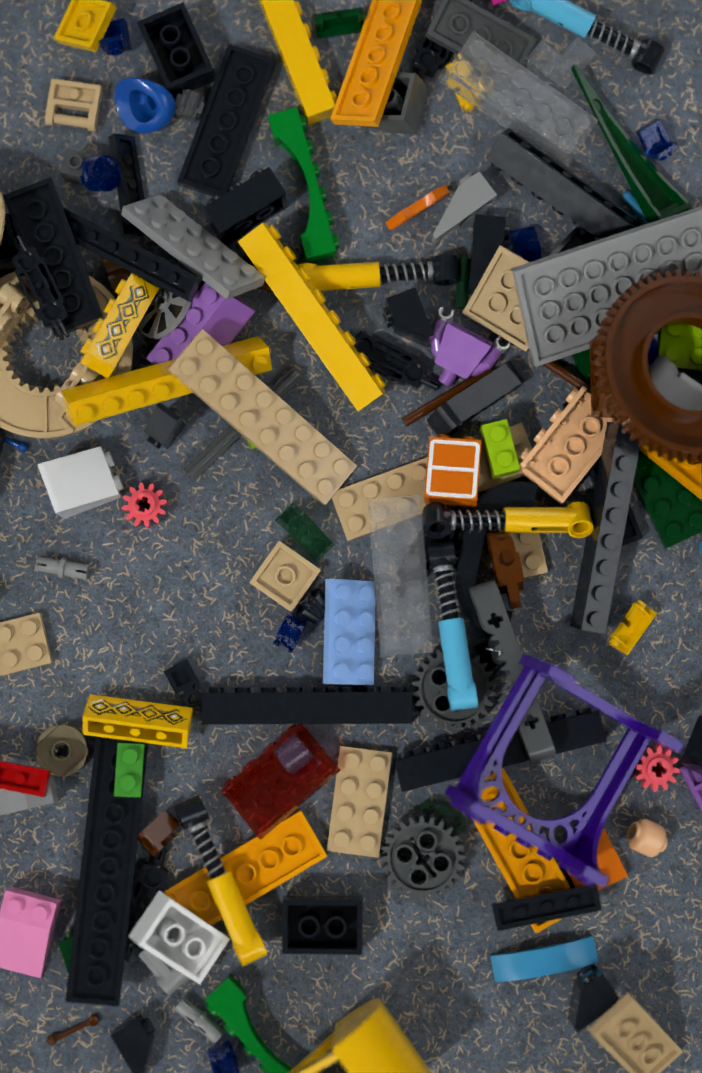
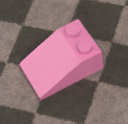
M15 887L5 890L0 908V968L37 978L42 977L62 903L61 899Z

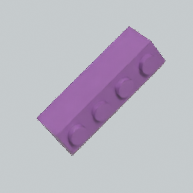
M204 283L195 294L181 323L171 333L161 338L147 356V359L154 365L176 359L201 329L221 346L230 344L256 311L239 296L227 300L207 283Z

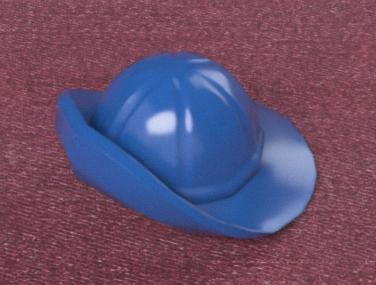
M134 77L122 79L116 85L115 103L117 111L127 128L137 133H151L166 127L172 120L176 109L175 101L171 93L163 86L146 79Z

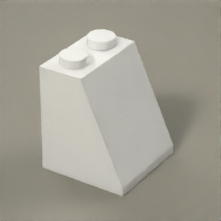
M100 446L38 464L55 514L66 519L122 497L120 490H123L124 487L119 475L114 476L111 467L115 463L110 451L105 452Z

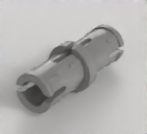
M40 555L37 557L36 562L46 564L47 566L35 565L36 572L56 574L58 578L68 576L85 581L88 580L89 574L79 572V570L90 571V564L69 562L67 558L58 560Z
M185 996L174 1008L175 1012L191 1024L193 1030L197 1029L213 1044L225 1032L224 1029L207 1016L208 1013L205 1010L201 1011Z

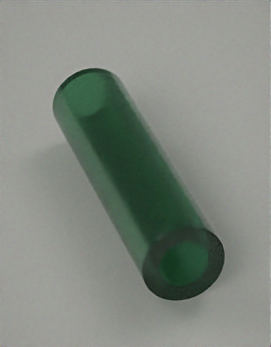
M468 257L458 258L459 282L456 283L455 309L464 310L467 305L471 259Z

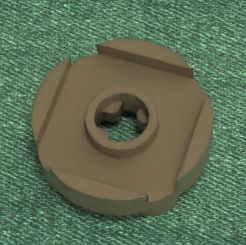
M66 724L46 729L40 735L36 744L37 763L41 768L51 770L50 775L58 777L70 776L80 771L85 765L90 752L85 735L76 727ZM58 744L68 746L67 757L63 755L58 757L56 755Z

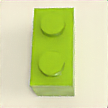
M507 419L481 425L479 432L492 480L517 474L520 466Z

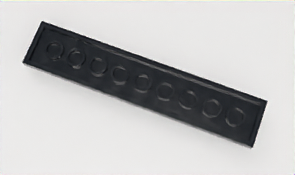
M96 737L65 1002L120 1006L148 743ZM118 743L145 744L141 798L114 796Z

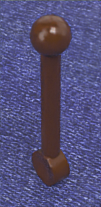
M91 1015L87 1021L57 1035H49L47 1043L55 1045L57 1040L89 1025L96 1026L99 1023V1017Z

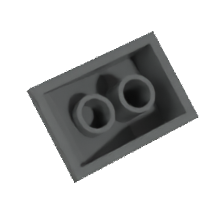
M397 73L379 127H365L396 134H416L428 87L416 73Z

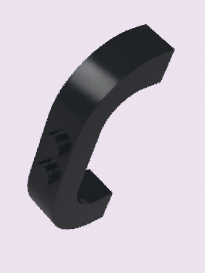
M513 481L494 486L478 498L477 508L472 507L470 512L474 513L478 510L480 513H483L487 510L489 513H492L494 510L497 512L501 511L504 507H533L538 484ZM465 527L464 530L459 528L456 543L461 544L459 554L455 553L456 565L453 566V569H456L454 590L457 592L455 593V598L458 599L457 604L464 617L477 629L485 632L480 625L469 588L476 586L487 527H483L482 531L480 527H474L473 531L471 527ZM506 610L508 618L511 622L513 611ZM491 614L488 624L498 628L497 624L501 622V619Z

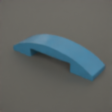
M593 935L518 952L514 950L490 955L495 982L541 977L598 963Z

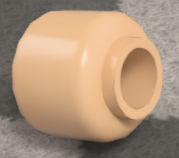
M639 819L634 821L628 828L626 837L633 851L647 857H655L666 849L668 839L666 838L665 828L660 824L648 819Z

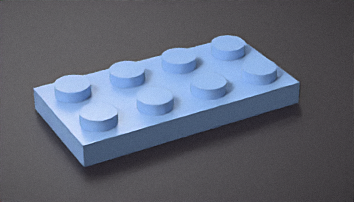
M325 580L323 684L374 685L376 581Z

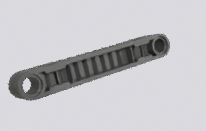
M493 579L470 587L469 593L482 629L488 634H492L489 641H497V645L492 649L493 651L501 652L496 660L504 661L505 663L499 669L500 671L508 672L503 680L511 681L512 684L506 688L507 691H510L524 666L519 663L522 654L499 589ZM491 614L494 617H500L501 622L497 624L498 628L488 624ZM535 696L517 728L530 764L556 755L537 696ZM528 714L530 717L536 718L533 728L523 723V721L527 720L526 715Z

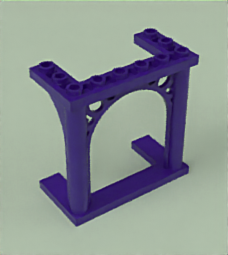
M523 654L519 661L524 666L458 784L456 787L449 784L444 794L452 799L450 801L451 805L458 808V810L480 824L489 822L493 825L495 823V830L505 836H508L509 832L517 836L515 841L528 849L531 844L539 848L536 853L549 861L552 857L560 860L558 863L560 867L590 887H593L594 883L604 888L609 878L603 875L598 867L597 848L601 831L609 813L650 741L677 753H680L684 743L662 730L636 720L575 683V677L557 666ZM545 679L628 728L589 798L574 812L556 819L534 818L520 811L508 797L502 780V761L505 750ZM493 771L495 778L493 780H485L486 776L490 778V772ZM492 786L497 787L498 794L495 798L488 801L481 798L483 790ZM499 802H504L506 805L503 811H501L502 808L493 806H496ZM524 816V821L519 823V818ZM572 820H577V823L573 825V827L575 828L573 831L570 822ZM558 825H562L566 832L565 839L561 843H557L554 838V829ZM542 826H546V827H547V839H548V840H546V835H545L544 832L540 831V833H539L540 827H542Z

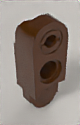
M504 532L486 533L495 582L500 595L506 594L511 610L521 608L519 591L524 590L523 582L525 579L519 552H516L514 541L510 535Z

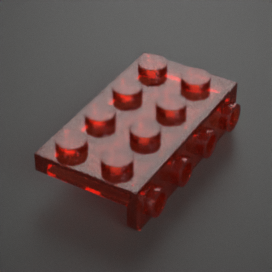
M303 724L290 726L280 740L270 743L259 758L249 761L244 767L245 770L238 776L228 779L221 793L231 802L255 835L262 839L338 774L341 769Z

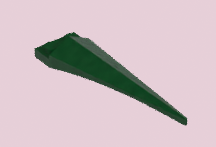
M574 64L571 70L647 222H654L693 209L690 202L658 171L626 134L603 104L579 67Z

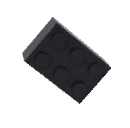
M184 2L137 21L140 33L164 87L171 93L173 99L176 98L177 94H182L183 89L193 91L215 81L214 69Z
M268 167L265 170H256L251 174L250 179L244 183L238 182L228 189L229 192L223 196L211 198L206 203L207 206L204 207L208 223L215 234L227 246L261 223L288 208L284 188L271 168Z
M284 895L282 906V954L362 955L363 896Z

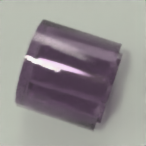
M293 733L273 750L279 762L293 775L315 757L296 733Z

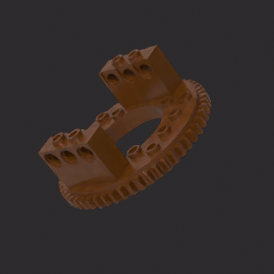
M668 270L662 275L656 273L652 278L648 276L643 281H638L623 292L605 313L607 316L601 321L603 326L598 329V335L589 342L591 417L617 418L614 423L616 425L622 424V433L628 431L631 434V441L634 439L639 440L638 446L640 448L644 445L648 446L649 453L656 450L657 457L659 458L667 454L668 461L677 457L678 463H682L687 459L688 464H693L696 461L702 464V410L683 409L666 400L654 386L648 370L647 354L649 345L660 328L671 324H688L702 329V278L700 271H696L691 275L690 270H686L682 274L680 270H676L672 274Z

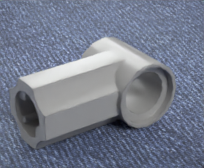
M145 949L138 955L156 976L155 979L158 985L169 996L190 979Z

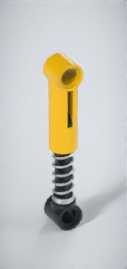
M451 254L435 256L432 258V261H428L426 264L419 262L414 265L411 262L409 265L402 263L400 266L395 264L387 266L384 264L383 267H379V262L319 266L312 263L297 264L299 269L303 267L311 277L309 283L313 289L318 288L320 291L380 287V284L382 285L383 282L391 284L392 281L400 283L404 280L407 283L410 280H415L416 282L420 279H424L425 282L431 280L437 286L454 285L459 282L457 256Z
M431 502L422 510L425 534L433 539L443 538L451 530L457 529V527H462V530L465 527H471L472 531L474 527H480L481 531L483 527H489L490 531L492 527H498L499 531L502 527L504 533H568L573 538L587 537L594 530L590 508L584 502H573L566 507H504L501 513H498L496 510L492 513H489L487 510L483 513H480L478 510L474 513H471L469 510L462 513L460 510L457 512L451 511L441 502Z
M196 795L174 805L182 828L184 830L187 829L188 833L192 834V841L197 845L196 850H199L201 854L199 858L203 859V867L207 868V876L211 878V880L207 881L208 887L231 937L232 945L241 965H248L266 956L267 951L264 943L255 929L232 872L224 870V862L219 858L221 853H217L215 849L217 845L213 844V836L209 835V827H207V821H205L209 817L200 796Z

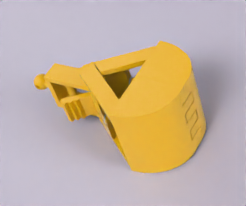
M380 998L363 1004L336 1022L334 1032L288 1072L323 1073L322 1068L340 1060L348 1073H432Z

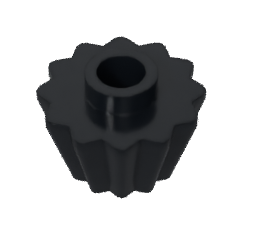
M320 588L312 593H306L299 601L300 606L295 614L314 624L319 623L325 617V595Z

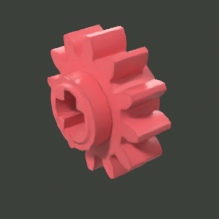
M140 482L138 491L133 487H129L132 495L131 497L123 496L128 505L121 507L123 511H130L126 516V520L131 521L136 518L134 522L136 527H139L144 522L148 529L151 527L150 521L152 520L160 524L157 516L159 514L167 515L161 509V506L168 504L167 500H160L164 492L158 490L154 493L155 485L152 483L146 489L145 485ZM148 499V503L151 506L149 510L145 509L142 512L139 504L141 501L145 503V500Z
M655 744L654 751L647 746L645 749L646 754L641 756L640 762L635 767L639 772H636L633 776L638 780L643 779L640 785L644 788H647L650 784V788L654 792H657L658 785L668 790L666 783L668 780L673 783L677 782L672 774L680 772V769L673 766L679 759L675 756L669 757L672 750L665 748L662 751V747L658 744ZM657 763L661 767L660 770H656L655 773L654 771H652V766H656Z

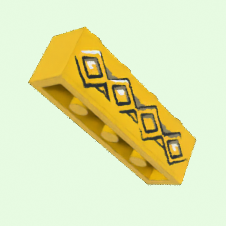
M131 273L127 281L122 279L115 290L119 296L116 300L111 298L103 311L108 314L105 320L99 318L92 332L96 333L93 340L88 338L80 351L85 354L80 363L109 378L159 288L134 273Z
M89 694L83 713V735L187 749L192 729L193 708Z

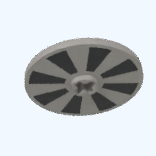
M151 282L152 285L159 289L138 325V329L144 336L150 339H160L171 333L181 323L191 302Z

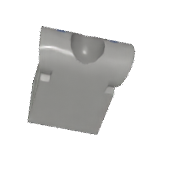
M661 355L657 356L648 369L656 389L666 400L680 408L701 411L702 385L686 374L679 373L676 366L668 358Z

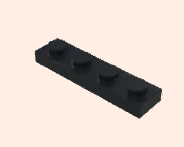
M114 133L108 138L122 213L123 206L144 200L145 196L135 136ZM122 216L124 234L146 236V234Z
M594 883L593 887L585 884L491 903L497 931L602 910L596 883Z

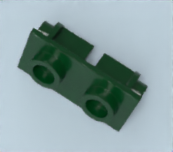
M363 7L313 14L317 39L361 33L365 22Z

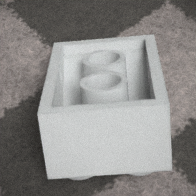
M161 891L157 893L129 935L140 947L199 985L230 940L229 937Z

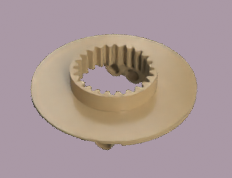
M15 271L0 278V427L16 435L36 439L59 438L82 431L98 420L74 427L66 414L61 391L105 379L106 377L79 362L71 372L70 378L64 381V385L61 388L56 385L53 392L48 387L43 392L38 387L33 389L29 384H25L19 379L18 375L13 371L14 366L9 363L12 357L7 352L13 350L9 343L17 340L14 333H22V325L30 326V319L39 322V318L35 315ZM24 276L23 281L36 308L39 309L40 305L28 285L29 282L26 276ZM89 276L103 312L110 299H116L102 284ZM103 312L104 318H106L108 315L105 312ZM96 323L76 330L83 344H85L88 338L91 340L95 338L96 333L92 332ZM132 338L109 377L131 371L133 361Z

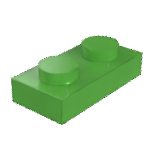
M118 743L114 796L141 798L145 744Z

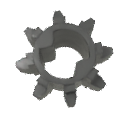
M183 89L182 94H177L175 99V115L189 122H197L198 117L201 118L205 108L204 96L198 92Z

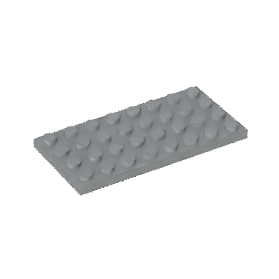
M702 206L511 268L532 364L537 367L590 349L589 342L598 335V329L603 326L601 321L607 316L605 313L612 307V303L638 281H643L648 276L652 278L656 273L662 275L668 270L671 274L676 270H680L681 274L686 270H690L691 275L696 271H700L702 278Z

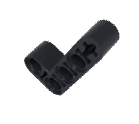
M508 361L443 403L426 421L436 435L454 434L463 424L518 389L526 381L513 363Z

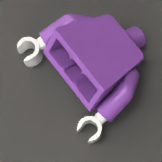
M441 307L438 313V320L433 328L434 337L431 342L432 354L436 357L435 363L444 368L438 380L452 387L457 375L467 379L469 375L477 377L491 369L501 356V353H504L509 348L510 342L505 347H502L498 343L501 336H498L494 342H491L452 321L453 310L450 316H443L444 307Z

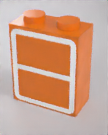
M446 434L429 437L424 493L425 504L441 502L449 506L477 508L482 440H477V438L472 436H463L461 439L451 438Z

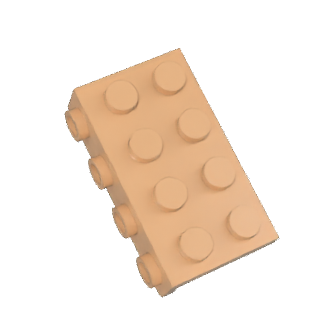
M584 386L579 391L576 388L573 389L566 398V401L569 403L563 411L560 408L557 409L550 418V421L553 423L547 431L542 428L534 438V441L537 443L531 451L526 448L518 458V461L521 463L519 471L532 482L538 484L537 486L560 504H563L601 456L607 422H615L617 419L591 417V395Z

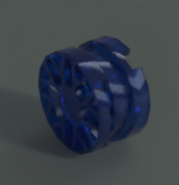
M92 155L82 162L80 167L82 175H80V178L85 188L93 192H109L118 186L121 171L119 164L113 157L108 155Z
M288 612L273 644L278 647L282 645L289 649L288 652L292 653L308 621L303 620L299 622V619H296L294 614Z
M229 1040L223 1042L220 1047L214 1045L208 1048V1056L213 1073H240L238 1062Z

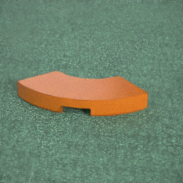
M443 185L431 191L417 202L398 212L386 221L385 224L389 230H394L413 219L414 216L423 210L429 209L450 193L446 185Z

